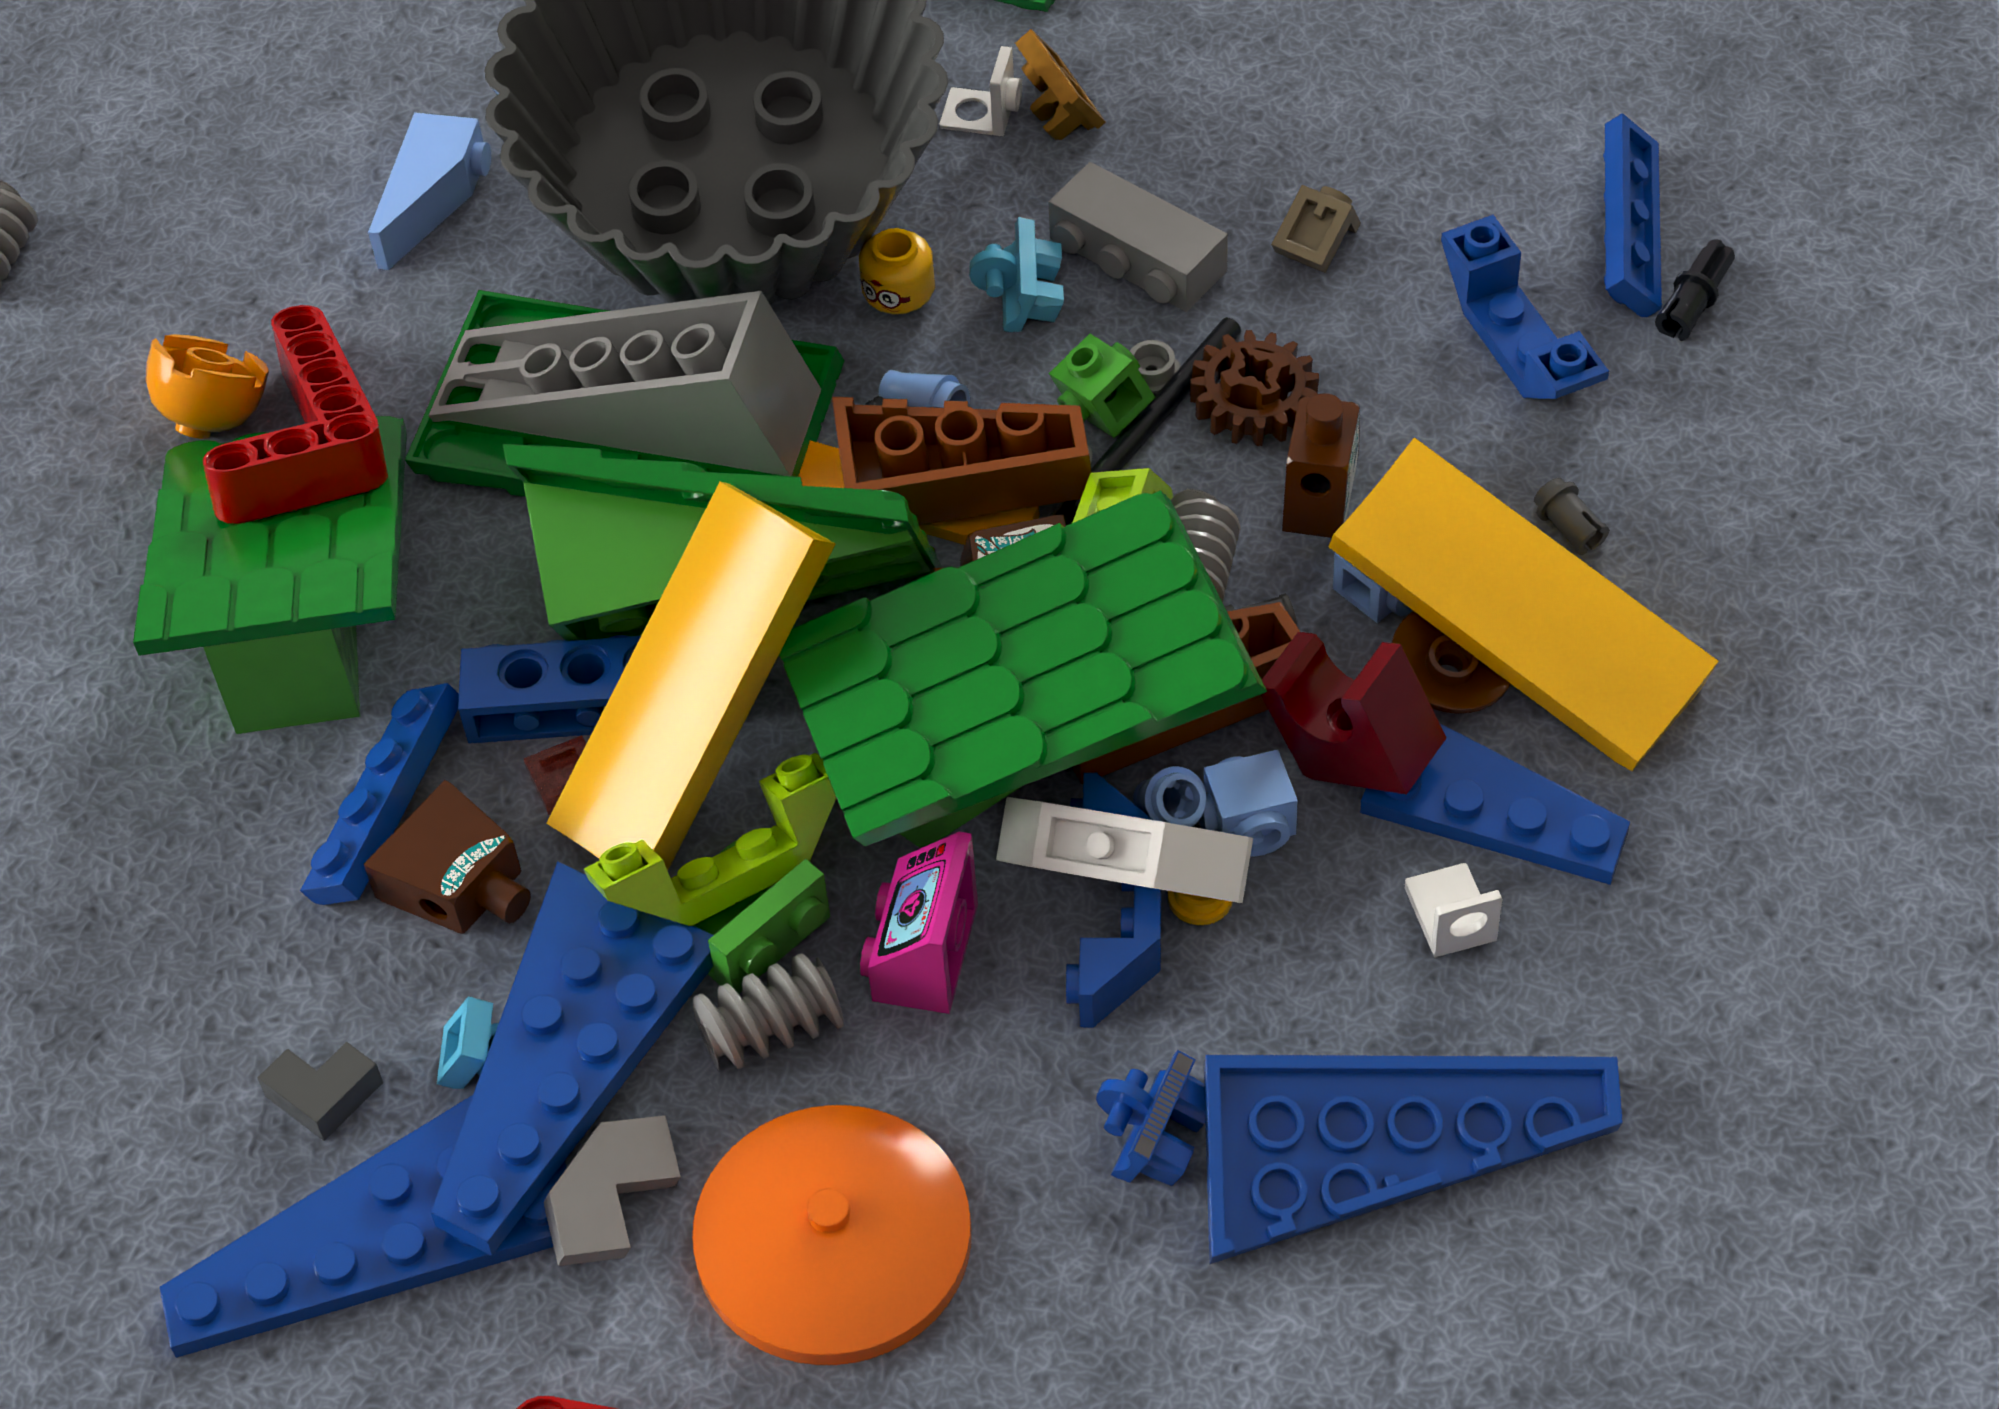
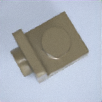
M1301 185L1271 244L1274 251L1326 273L1347 230L1356 233L1361 224L1353 205H1351L1352 200L1344 193L1331 187L1323 186L1319 192Z

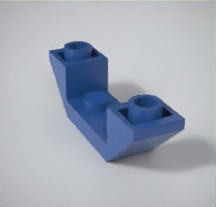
M1494 215L1442 233V246L1463 314L1523 398L1557 399L1608 379L1609 370L1581 332L1578 331L1557 339L1519 287L1521 251Z
M1084 773L1083 798H1071L1070 801L1071 807L1153 820L1098 773ZM1122 883V892H1134V907H1121V938H1080L1079 964L1066 965V1003L1079 1004L1080 1027L1094 1028L1161 971L1160 889Z

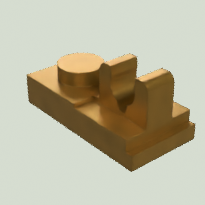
M1032 29L1015 42L1027 60V63L1021 67L1022 71L1032 84L1043 93L1031 104L1030 110L1041 121L1048 120L1054 115L1043 126V129L1052 138L1062 140L1080 124L1087 130H1090L1094 127L1099 129L1106 123L1060 56Z

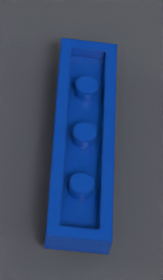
M1621 113L1605 123V151L1603 157L1605 161L1604 242L1606 247V275L1604 283L1609 295L1617 303L1625 304L1640 317H1649L1662 309L1659 143Z
M448 683L406 691L394 704L391 711L392 719L381 740L369 751L365 759L366 768L353 792L341 803L338 810L339 818L327 841L320 846L311 860L312 869L300 891L313 903L327 905L360 899L369 881L364 863L396 830L458 711L459 693Z

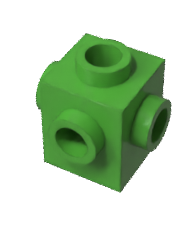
M1091 333L1048 373L1061 392V395L1057 398L1058 404L1080 406L1083 423L1087 420L1113 438L1155 399L1154 394L1138 370L1140 364L1134 355L1122 344L1115 342L1110 346Z

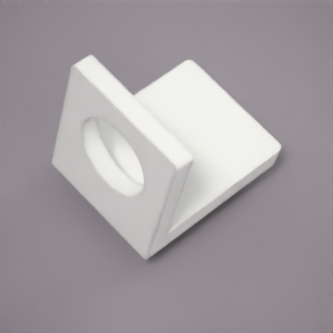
M1001 46L990 80V92L955 87L950 89L939 123L941 129L1004 136L1011 111L1017 112L1019 110L1022 97V79L1014 78L1012 47ZM977 101L983 103L987 107L988 112L979 120L966 121L957 116L956 109L962 103Z
M1466 863L1405 879L1406 893L1434 958L1497 941L1503 899L1499 890L1480 894Z

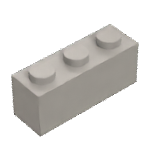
M1089 162L1048 201L1050 239L1061 243V248L1064 252L1080 254L1098 264L1109 276L1117 279L1124 278L1143 288L1151 298L1159 303L1169 302L1187 312L1227 272V233L1092 162Z

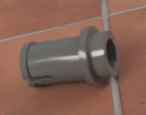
M1562 478L1552 479L1542 486L1534 497V503L1538 506L1536 512L1538 517L1543 521L1550 520L1574 546L1575 551L1579 555L1587 553L1588 549L1584 546L1585 544L1591 550L1601 545L1609 534L1608 526L1602 523L1578 497L1579 489L1574 482H1565Z

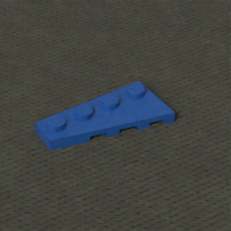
M1441 723L1440 725L1446 735V740L1407 795L1366 788L1361 799L1360 813L1609 885L1612 883L1630 825V821Z

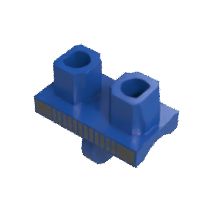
M1177 1050L1167 1070H1160L1148 1093L1143 1090L1148 1081V1076L1138 1069H1131L1125 1081L1108 1079L1102 1082L1096 1100L1103 1111L1109 1114L1104 1129L1114 1136H1122L1127 1124L1133 1125L1113 1168L1112 1176L1131 1183L1139 1173H1142L1152 1179L1173 1186L1183 1175L1194 1152V1147L1165 1132L1164 1129L1169 1118L1196 1133L1205 1124L1204 1083L1189 1075L1196 1059Z

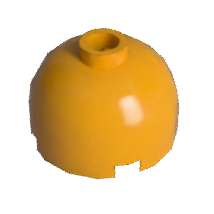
M171 334L165 335L163 346L156 338L152 340L146 367V384L152 404L165 418L176 423L175 430L192 438L207 439L210 437L211 432L229 431L242 425L253 414L264 393L269 373L267 364L247 351L244 353L243 361L226 355L228 344L217 340Z

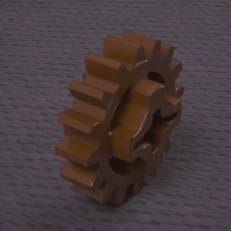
M1246 330L1244 341L1236 342L1229 334L1223 335L1221 350L1214 346L1206 345L1204 347L1203 360H1194L1192 379L1190 380V402L1196 403V418L1198 420L1211 418L1210 432L1214 435L1225 429L1232 431L1231 441L1235 444H1238L1244 435H1251L1256 446H1263L1264 437L1267 434H1272L1280 442L1286 441L1287 427H1294L1299 400L1306 396L1313 397L1318 394L1319 373L1312 372V357L1308 355L1297 358L1298 343L1294 341L1287 343L1283 347L1276 345L1277 335L1273 332H1270L1264 341L1256 340L1252 330Z

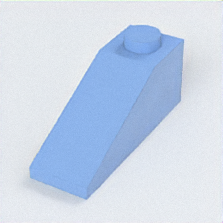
M414 112L368 231L378 269H391L473 195L480 175L486 176L491 165V147L488 142H483L477 118Z

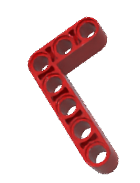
M310 305L292 306L279 311L271 319L281 372L305 424L225 443L214 447L203 457V466L214 514L220 521L234 524L245 523L360 494L378 488L388 478L378 420L324 313L317 307Z

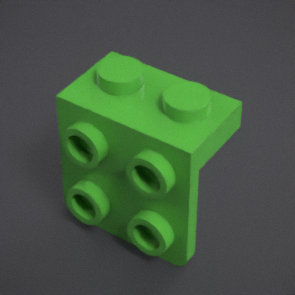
M736 841L732 842L721 852L735 846ZM805 859L777 883L693 925L713 935L708 939L713 967L708 975L720 986L728 983L740 994L742 992L744 976L753 973L759 978L767 971L769 966L778 962L831 916L824 873Z

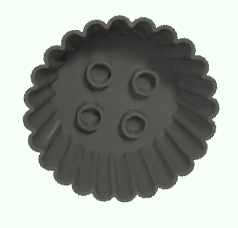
M524 0L526 6L511 10L499 22L497 33L499 41L505 49L495 53L488 60L484 70L485 80L497 94L486 108L485 119L489 128L504 142L500 151L502 166L528 190V198L534 207L614 275L621 276L639 293L647 296L660 294L668 303L762 291L771 305L776 296L783 299H797L808 292L813 281L825 282L835 278L846 260L857 256L864 243L872 237L911 176L919 158L937 132L938 118L934 110L948 85L947 72L941 64L935 61L944 44V33L936 22L922 16L927 0Z

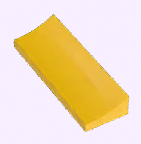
M1415 437L1374 489L1333 534L1328 546L1613 761L1630 771L1635 769L1700 692L1719 662Z
M719 482L546 824L564 834L599 859L606 850L615 845L625 842L635 843L643 839L663 859L667 870H669L836 543L733 485Z

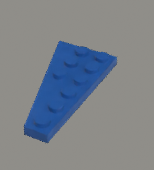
M557 861L431 1209L435 1227L490 1256L495 1253L712 969L713 963L708 939L713 936L712 934L695 926L684 925L610 902L588 880L586 874Z
M472 1096L160 1286L170 1348L175 1357L178 1358L552 1248L553 1242L543 1202L549 1191L566 1170L565 1161L492 1256L435 1227L431 1209L471 1102Z

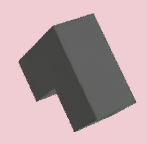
M348 1042L340 1047L318 1070H315L289 1049H286L257 1077L265 1097L323 1141L383 1084L377 1064Z

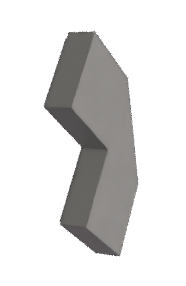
M666 1115L600 1122L549 1191L543 1203L558 1266L626 1257L631 1246L618 1194L676 1186L681 1178Z

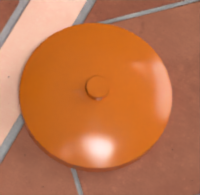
M826 1105L810 1107L777 1117L759 1126L737 1142L718 1162L702 1189L694 1215L692 1239L696 1266L704 1292L717 1314L737 1335L758 1349L785 1360L813 1365H841L872 1359L888 1353L912 1340L938 1318L952 1300L964 1277L971 1249L972 1228L968 1198L958 1171L940 1146L927 1134L897 1116L883 1111L851 1105Z

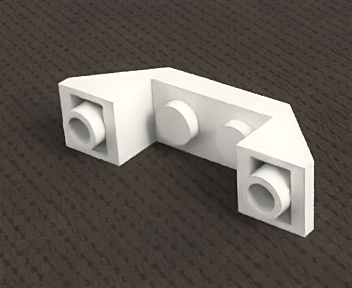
M1007 797L996 861L1243 903L1253 838L1179 824Z

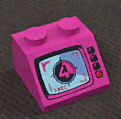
M956 832L898 858L892 882L881 883L875 909L876 921L881 922L876 938L867 937L865 939L860 960L861 976L869 977L873 1002L950 1014L978 906L972 833Z

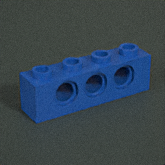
M616 635L604 639L551 640L546 643L520 645L492 644L479 648L461 649L458 710L468 744L591 735L641 636Z

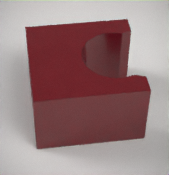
M1297 632L1262 679L1267 692L1262 693L1261 696L1301 773L1312 780L1407 795L1446 740V735L1401 644L1382 642L1356 679L1353 680L1334 665L1327 655L1324 643L1316 634Z

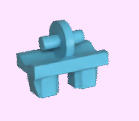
M1018 217L1015 223L1016 240L1011 245L1002 250L1000 245L990 244L985 248V251L976 254L972 258L969 266V277L977 288L985 290L990 297L1002 295L1003 331L1021 332L1027 318L1055 322L1064 302L1063 285L1037 280V278L1050 281L1055 280L1062 260L1061 243L1035 238V220Z

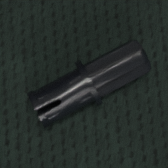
M1710 240L1707 246L1701 250L1689 271H1683L1677 275L1673 283L1674 293L1655 319V325L1660 333L1674 338L1682 327L1678 335L1679 340L1684 341L1690 336L1702 312L1706 308L1713 306L1719 296L1717 287L1735 259L1732 248L1725 246L1721 240Z

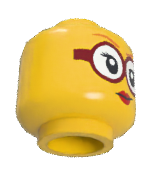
M890 228L875 234L864 243L859 253V271L862 294L869 305L878 311L893 315L907 314L920 309L930 300L935 289L933 255L930 246L923 237L905 229Z

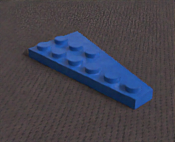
M1206 1055L1204 1060L1209 1262L1213 1264L1616 1132L1623 1123L1617 1057Z

